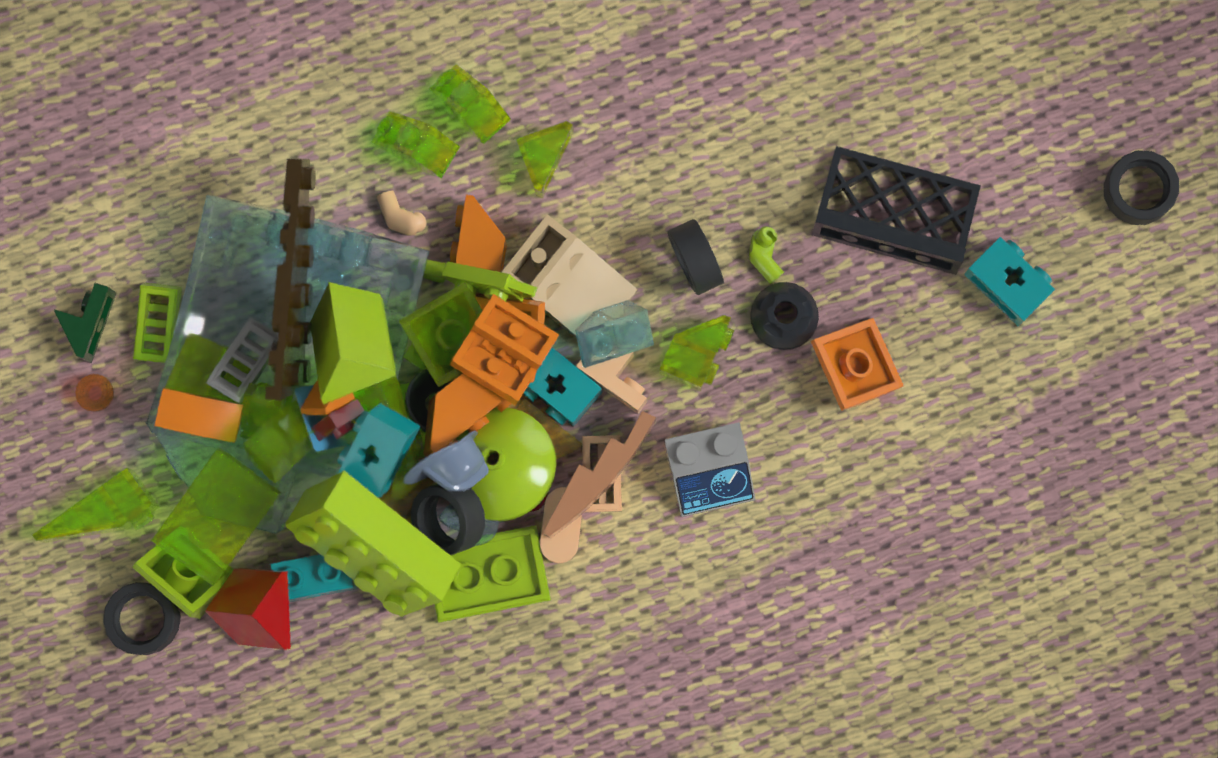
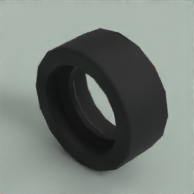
M1134 151L1124 155L1108 171L1103 183L1104 199L1109 210L1119 220L1131 225H1147L1159 220L1174 206L1179 195V177L1174 166L1164 156L1153 151ZM1134 167H1147L1160 177L1163 183V194L1160 201L1154 207L1136 209L1129 206L1122 199L1119 192V182L1127 170Z
M695 219L667 231L677 260L696 295L724 284V278L712 248Z
M437 483L422 489L414 498L411 508V524L451 556L472 548L479 542L485 528V512L479 497L472 488L465 491L451 492ZM440 497L449 501L457 513L459 533L456 540L449 537L439 524L436 507Z
M135 582L122 586L112 594L104 609L103 624L107 637L115 647L128 654L150 655L162 651L172 643L179 631L181 615L178 606L151 583ZM147 596L156 600L164 613V624L159 634L144 642L135 641L127 637L120 624V614L124 605L132 598Z

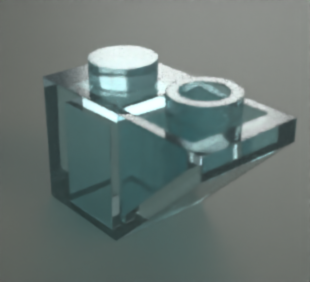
M629 300L594 311L575 330L582 366L585 368L654 345L647 309Z

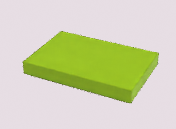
M537 526L484 535L474 547L451 555L461 566L443 600L435 604L438 623L551 601Z

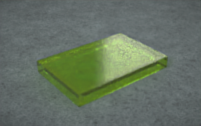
M219 447L151 541L214 586L282 492Z

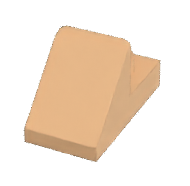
M633 351L579 361L576 365L578 369L597 383L604 391L639 414L647 403V398L642 395L645 389L629 377H626L624 381L618 378L633 358Z

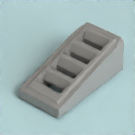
M250 317L206 383L238 403L245 402L268 364L269 350L272 349L273 342L278 341V333H274L272 329L255 318ZM252 332L268 341L269 344L266 348L260 346L248 338ZM246 346L259 354V359L255 361L242 353V347ZM237 359L251 368L250 372L246 374L233 366L234 360ZM226 373L242 381L239 388L224 379Z

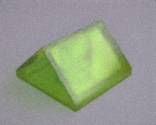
M466 282L398 321L438 388L463 374L450 366V363L482 313L481 307Z

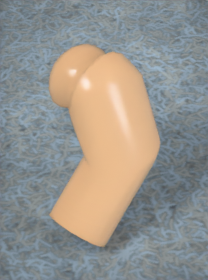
M387 191L377 196L385 222L391 230L407 236H413L425 229V216L420 212L412 213L400 209L394 191Z

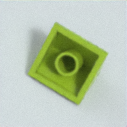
M182 524L135 562L132 567L189 617L198 619L206 613L205 610L234 570Z

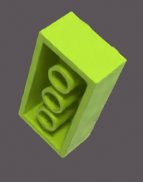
M345 471L306 489L284 525L294 533L295 538L299 542L311 546L324 556L327 564L342 570L354 580V584L359 589L370 592L383 603L386 610L400 617L441 602L461 566L457 560Z

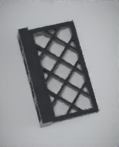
M836 146L811 235L957 275L965 256V247L981 185ZM840 159L855 162L861 174L845 181L838 170ZM882 170L891 172L898 184L881 191L872 175ZM836 179L839 185L832 189L834 180ZM866 179L875 196L859 203L849 187ZM918 180L928 182L934 194L919 202L908 186ZM902 189L911 206L895 213L886 197ZM954 190L970 194L968 204L957 211H954L945 197L946 194ZM842 191L853 206L844 212L827 208L829 198ZM938 199L948 216L932 223L922 207ZM880 201L889 217L881 222L871 221L863 209ZM916 211L925 228L917 232L908 231L900 219ZM963 214H965L964 220H963V224H962V222H961V220L959 219V217L962 216ZM952 221L960 233L958 244L942 240L936 229Z

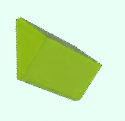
M329 282L310 321L320 398L324 404L396 375L384 302L381 295Z

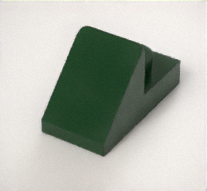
M94 283L92 291L88 290L83 298L81 311L84 314L82 318L54 309L76 356L89 363L93 362L117 294L110 287Z

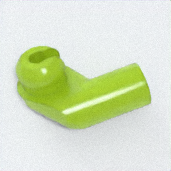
M764 226L756 230L751 237L749 260L771 285L785 272L772 259L774 244L777 241V233L773 228Z

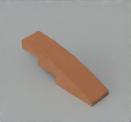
M642 411L625 444L610 438L593 471L580 464L578 465L543 531L545 536L549 538L554 537L580 517L611 487L636 455L656 422V417Z

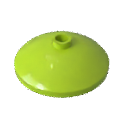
M495 407L485 415L490 422L478 430L476 437L473 439L481 451L489 471L483 479L472 487V490L481 501L485 512V520L507 521L527 514L545 498L555 477L556 453L549 434L536 419L517 409L507 407L504 411L500 412ZM468 430L456 438L458 442L470 434ZM493 453H498L499 461L495 465H489L488 457Z

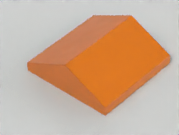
M874 318L810 341L841 411L860 406L904 387Z

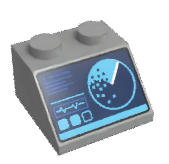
M740 422L665 439L664 445L681 517L756 500Z

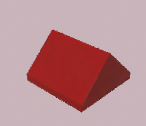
M235 568L205 612L238 645L281 650L291 649L288 571Z

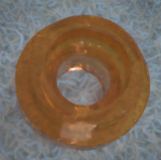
M87 375L77 384L75 391L76 400L87 411H102L111 404L114 398L113 385L102 375ZM93 387H100L102 391L100 398L97 400H91L89 392Z

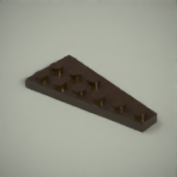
M287 158L283 209L285 213H290L289 221H285L283 229H280L279 244L282 245L283 251L286 252V258L283 264H277L272 330L274 333L279 334L278 341H274L272 349L269 350L268 365L271 366L272 372H275L274 386H266L265 400H282L294 394L296 388L304 387L305 383H309L311 377L310 360H305V347L310 345L312 338L311 322H306V307L311 306L313 299L312 284L307 283V268H312L314 261L313 245H308V229H313L315 222L314 206H309V190H314L316 172L314 167H310V159Z

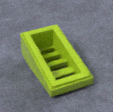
M148 282L140 285L133 359L172 363L182 287ZM151 296L169 298V303L150 302ZM149 311L167 313V320L149 318ZM147 326L166 328V334L146 333ZM145 341L165 343L164 350L144 348Z

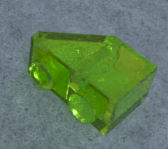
M457 64L451 69L444 71L438 77L437 82L429 88L463 127L483 144L511 120L488 88Z
M389 111L387 116L379 123L377 132L371 141L375 146L416 169L441 179L460 148L458 144L431 124Z
M722 315L675 334L661 364L659 374L700 392L704 383L712 385L720 366L714 362L719 348L724 351L727 350L735 331L728 328L731 317Z

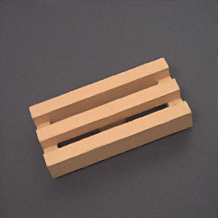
M620 435L582 436L583 467L591 470L590 444H598L599 460L605 449V444L609 442L610 438L620 442ZM621 474L614 482V503L606 504L605 492L599 497V504H592L584 513L622 512Z

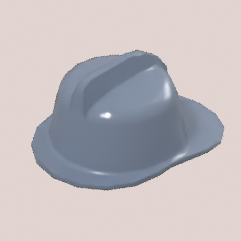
M476 430L471 432L459 442L445 447L419 462L405 475L403 480L405 484H413L429 477L451 492L465 491L472 488L489 471L481 451L473 440L478 432Z

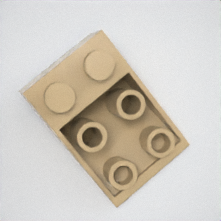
M549 215L544 217L502 271L503 273L510 274L520 282L537 287L535 297L525 299L545 302V314L591 350L638 291L637 288L578 237Z

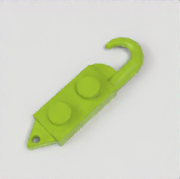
M417 259L411 264L412 271L416 275L440 283L445 282L446 279L455 285L454 290L469 297H475L476 293H481L490 299L495 294L504 301L510 299L523 302L524 298L535 297L538 289L535 286L518 281L508 273L452 262L443 263L428 259Z

